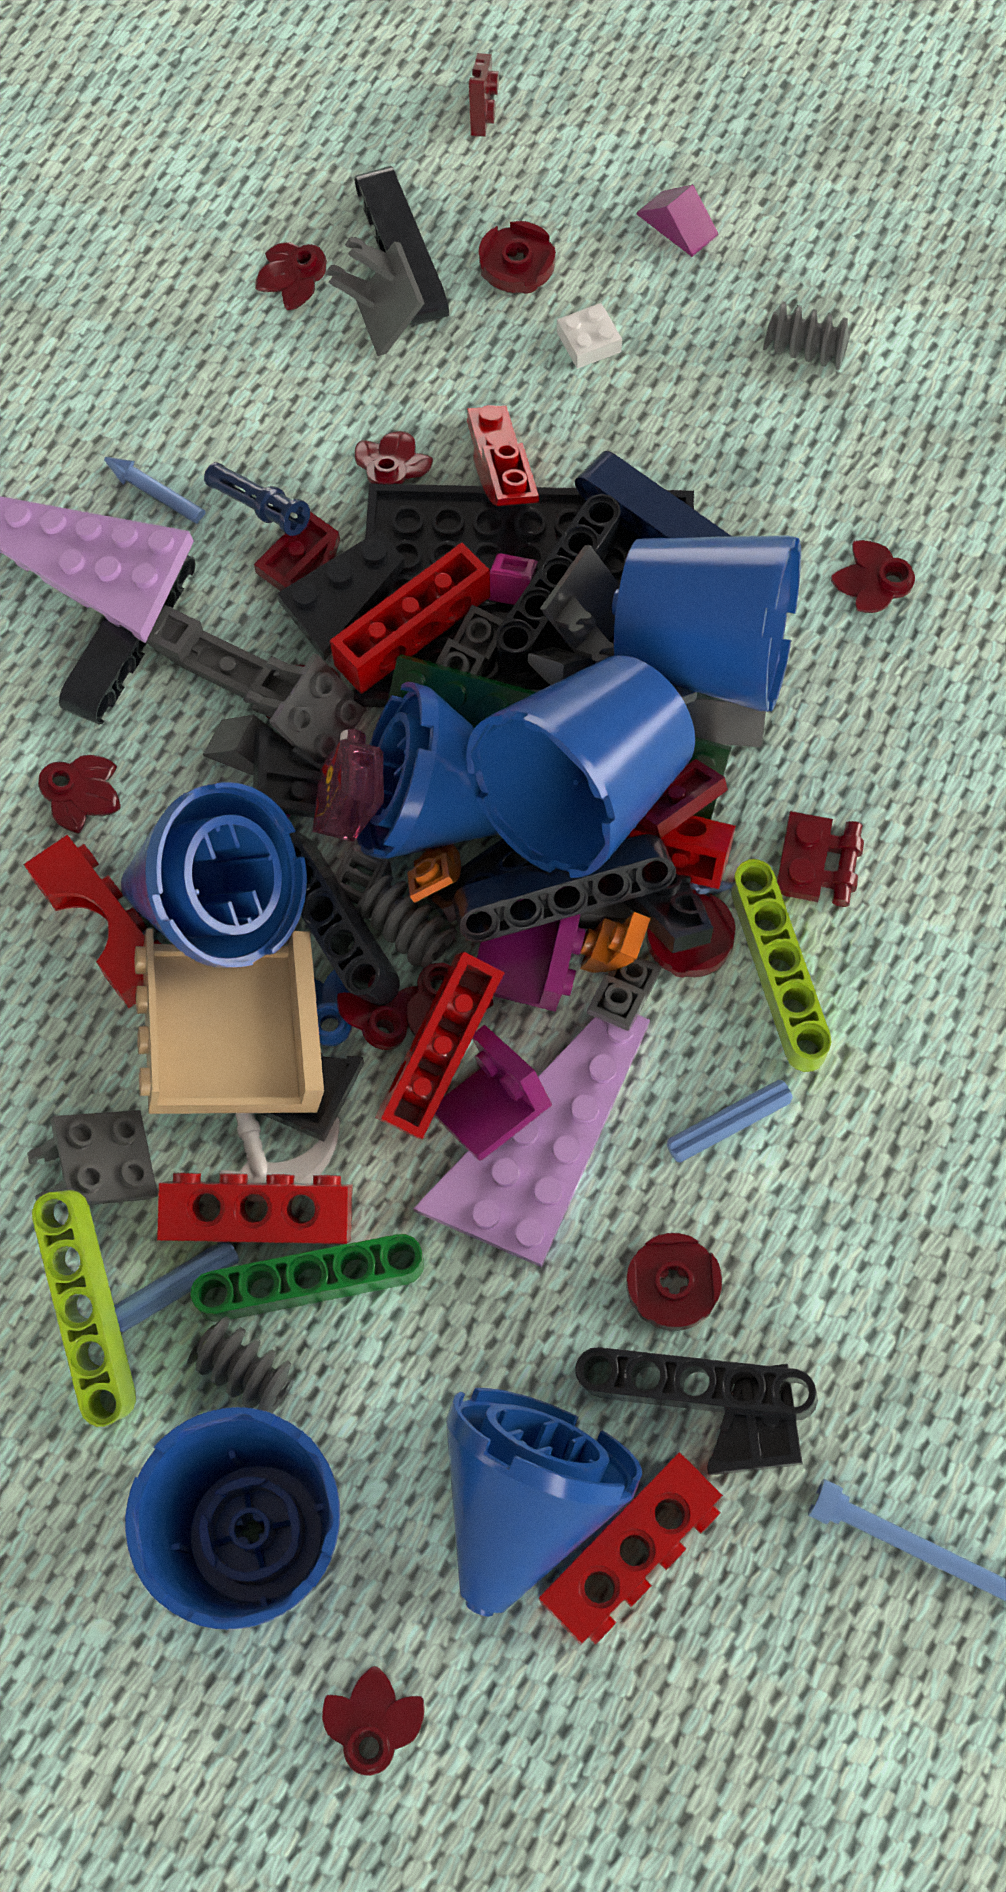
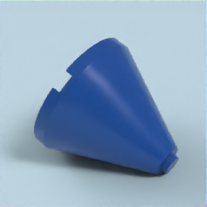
M413 682L403 683L401 689L409 692L404 698L392 695L388 700L376 724L364 760L359 787L367 789V811L356 810V836L358 845L361 846V851L369 856L389 859L497 835L498 832L491 825L476 799V796L481 793L476 775L468 773L467 745L474 727L430 687Z
M222 782L204 785L182 794L164 811L124 871L121 878V890L124 898L186 956L212 967H246L253 965V962L265 955L276 953L287 942L297 926L306 896L307 874L305 858L296 857L289 833L295 832V829L283 810L271 798L253 787L239 783Z
M475 1388L470 1400L463 1401L465 1393L461 1391L454 1396L446 1417L460 1594L466 1600V1606L471 1611L490 1617L494 1613L505 1612L634 1497L642 1477V1468L635 1456L618 1440L602 1430L596 1441L575 1427L578 1416L564 1409L514 1392L492 1388Z

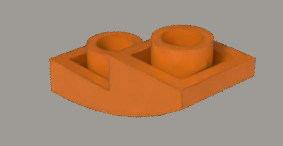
M454 844L429 849L419 859L414 861V868L407 872L409 894L414 903L459 879L461 859L460 853Z
M633 912L623 924L604 918L594 930L588 928L580 954L585 955L580 969L591 973L607 972L620 969L634 962L638 957L650 918Z

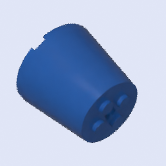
M789 535L636 539L628 553L620 587L616 589L613 597L612 614L615 615L614 655L633 657L647 663L659 671L673 685L754 710L772 711L780 694L792 640L784 639L787 614H796L801 572L800 539Z
M611 656L481 721L474 728L468 740L466 752L468 773L476 775L481 790L476 799L491 825L508 845L527 861L549 873L557 868L569 872L570 878L584 877L592 874L604 865L689 763L695 747V731L690 713L683 699L674 686L659 671L633 657Z
M233 1407L212 1410L197 1415L172 1429L153 1447L155 1450L145 1462L138 1477H135L130 1489L125 1515V1532L128 1551L135 1571L148 1592L160 1604L182 1619L199 1626L223 1630L245 1629L267 1623L282 1616L299 1604L313 1590L332 1559L339 1535L341 1516L339 1493L333 1472L321 1450L307 1434L292 1423L270 1412L253 1408ZM253 1519L261 1526H265L264 1533L258 1534L260 1540L255 1543L243 1537V1530H250L248 1522Z

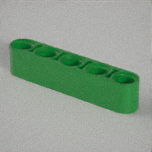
M395 1234L209 1271L201 1274L194 1281L191 1287V1299L193 1305L205 1319L219 1322L227 1316L232 1320L408 1285L415 1282L421 1276L424 1270V1257L420 1244L414 1237L407 1234ZM407 1250L413 1253L415 1260L409 1268L398 1270L390 1265V1260L396 1252ZM350 1261H365L368 1264L366 1274L358 1279L347 1278L344 1275V1269ZM307 1269L319 1270L321 1272V1279L316 1286L304 1289L297 1285L298 1277L303 1271ZM261 1278L274 1280V1288L268 1296L263 1298L251 1296V1288L257 1280ZM215 1287L227 1289V1296L221 1305L217 1307L205 1306V1296L211 1289Z

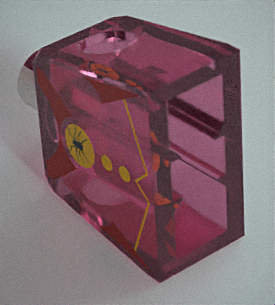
M348 729L340 734L339 743L322 765L312 832L354 842L384 802L383 751L379 747L366 744V735L362 731Z

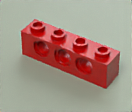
M460 543L330 640L334 666L362 694L395 669L396 660L399 655L413 656L466 616L471 605L478 607L490 598V570L463 543Z
M691 816L661 839L678 875L690 876V883L715 889L720 888L728 864L736 826L698 816ZM637 824L626 839L653 833Z
M466 952L455 955L375 1116L376 1119L415 1138L423 1139L505 972Z
M173 1173V1181L159 1183L157 1241L347 1244L351 1241L353 1184H341L340 1175H313V1184L294 1183L295 1175L266 1174V1183H248V1174L222 1173L219 1174V1182H201V1173ZM206 1193L214 1195L220 1202V1213L214 1220L205 1218L199 1211V1201ZM252 1194L260 1195L267 1203L268 1211L262 1220H254L246 1213L245 1203ZM298 1195H305L314 1203L315 1213L309 1221H301L292 1213L291 1205L294 1198Z
M679 1452L539 1597L540 1603L580 1645L588 1638L596 1645L617 1623L610 1616L611 1613L623 1601L632 1607L652 1586L646 1579L649 1573L658 1564L667 1570L683 1554L687 1548L680 1541L694 1527L701 1534L719 1516L721 1512L714 1505L723 1495ZM662 1503L676 1505L682 1514L681 1525L675 1529H665L660 1526L655 1518L656 1507ZM635 1538L645 1544L648 1551V1558L645 1563L639 1566H631L622 1559L620 1545L625 1540ZM592 1575H604L611 1581L613 1595L607 1602L595 1603L587 1597L584 1585L586 1580Z

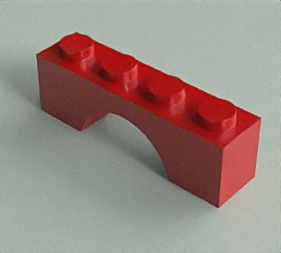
M66 835L23 865L55 911L68 908H84L98 913L107 920L109 928L108 940L96 963L107 981L129 1009L136 1004L137 986H144L143 974H135L136 946H144L145 936L142 932L148 928L133 907L125 911L118 902L123 895L110 876L107 875L101 879L94 868L99 863L88 847L82 844L77 848L71 838ZM158 940L154 941V944H161Z

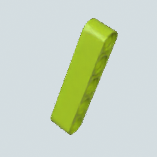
M748 859L742 862L736 869L731 888L732 900L785 1056L789 1064L796 1070L812 1072L819 1069L824 1063L832 1043L831 1034L775 874L764 861ZM754 881L760 884L762 889L751 891L745 888L742 883ZM768 920L775 925L776 929L765 931L760 929L755 922ZM780 959L785 961L790 969L778 971L771 967L769 962ZM791 999L796 1000L803 1005L805 1010L797 1013L791 1012L785 1008L783 1002ZM803 1040L811 1041L817 1046L819 1052L816 1054H806L799 1049L797 1043Z
M73 1190L48 1192L37 1199L32 1209V1220L79 1410L82 1417L89 1424L96 1427H106L128 1416L134 1409L136 1391L87 1200L79 1192ZM59 1200L66 1204L68 1209V1218L64 1225L60 1224L54 1216V1207ZM70 1247L74 1248L80 1256V1265L76 1272L72 1271L65 1261L66 1252ZM81 1294L85 1295L92 1304V1312L89 1318L83 1317L77 1309V1300ZM92 1342L99 1344L104 1352V1360L101 1366L95 1364L90 1359L89 1346ZM103 1389L114 1395L116 1400L114 1413L106 1411L101 1404L100 1396Z

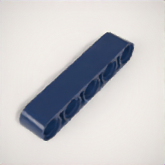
M603 451L575 479V487L586 501L598 494H605L617 500L620 505L619 525L639 539L733 537L610 451Z

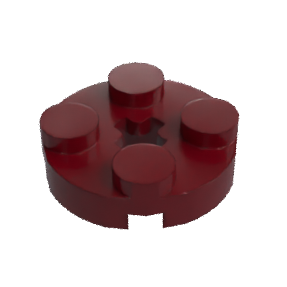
M512 221L510 222V227L499 231L498 226L490 229L480 242L479 264L481 276L499 290L510 293H532L539 286L546 283L554 272L556 261L555 247L550 242L549 234L542 227L534 223ZM518 253L524 254V259L519 261L511 260L508 257H515Z
M696 890L692 891L694 894L699 895L713 926L711 943L672 953L647 928L646 942L651 956L658 965L677 977L696 978L715 972L726 962L734 946L736 925L729 908L719 898L711 894L710 897L704 894H697Z
M665 1233L650 1239L634 1255L627 1271L626 1288L630 1303L641 1319L663 1330L680 1331L692 1328L709 1317L721 1294L722 1273L717 1259L705 1247L698 1244V1240L681 1233ZM669 1270H677L679 1278L687 1279V1286L680 1287L678 1294L670 1293L668 1287H662L660 1279H666Z

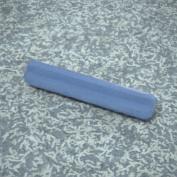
M777 1080L670 1137L667 1141L668 1150L676 1162H683L787 1106L793 1098L791 1091L783 1080Z
M231 1242L216 1243L115 1304L114 1307L121 1333L191 1292L194 1281L201 1274L232 1267L237 1264L239 1256Z

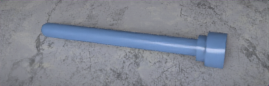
M826 1479L821 1481L816 1492L819 1494L815 1505L811 1504L808 1516L824 1524H828L829 1521L839 1524L840 1521H843L1006 1601L1005 1578L850 1503V1497L842 1493V1487Z

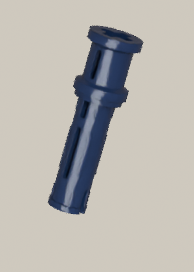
M214 462L207 467L204 474L205 484L254 509L257 518L261 521L276 523L289 536L300 534L307 526L310 518V508L305 501L301 499L292 500L286 497L284 491L276 486L265 488L249 480L247 477L226 468L221 463ZM291 512L297 514V518L290 516Z

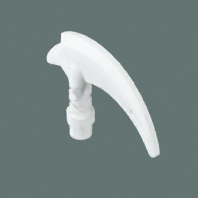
M236 1113L237 1132L239 1138H242L244 1142L243 1146L247 1153L246 1158L248 1161L240 1171L222 1170L220 1174H248V1183H266V1174L295 1175L294 1183L311 1184L313 1182V1175H320L334 1154L339 1135V1118H336L324 1142L319 1140L311 1149L294 1159L274 1163L266 1161L264 1150H262V1142L259 1138L261 1129L254 1113ZM257 1194L250 1195L246 1200L266 1202L263 1197Z

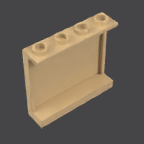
M146 929L144 946H136L135 974H143L144 986H137L136 1012L137 1014H145V1026L138 1027L137 1046L138 1054H146L147 1068H140L139 1095L148 1096L149 1114L317 1113L324 1093L310 931H293L288 946H282L272 955L263 956L253 962V965L218 968L204 965L191 959L173 944H154L153 929Z

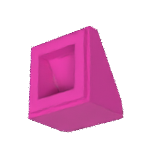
M497 554L490 570L491 597L488 599L515 605L535 576L538 561Z

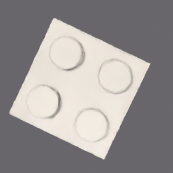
M602 303L557 319V334L577 369L618 354L622 350V338Z

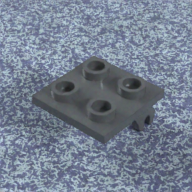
M350 237L345 244L346 247L352 248L348 253L349 256L375 271L370 281L346 273L344 269L337 265H331L325 273L332 276L329 280L332 286L339 288L356 299L376 354L381 356L388 353L425 303L401 243L394 241L388 251L383 252L366 245L357 237Z
M585 545L540 608L573 652L587 657L586 667L608 658L607 654H614V644L609 642L614 635L615 615L612 614L614 593L620 587V584L591 545Z
M312 654L305 667L287 664L277 658H270L265 667L276 670L273 674L274 677L295 685L285 701L263 697L254 691H248L243 701L253 703L254 705L251 708L253 711L270 717L269 723L293 747L296 745L310 754L315 762L329 766L340 743V734L348 730V740L367 708L354 701V693L318 654Z
M141 1110L53 1116L50 1119L53 1138L41 1147L34 1148L27 1153L30 1164H35L42 1158L45 1159V1162L55 1160L56 1158L60 1159L63 1180L48 1191L37 1194L35 1196L36 1201L40 1196L48 1192L64 1190L79 1192L86 1198L88 1205L147 1200L158 1196Z

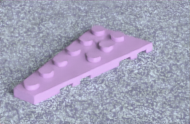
M0 496V553L14 560L17 566L27 572L30 570L39 575L45 583L86 608L91 607L100 612L118 627L121 625L128 629L136 638L146 643L194 542L189 531Z
M638 1015L630 1030L626 1031L594 1017L538 1076L552 1106L485 1159L479 1161L467 1151L413 1208L414 1212L542 1267L647 1031L650 1019Z

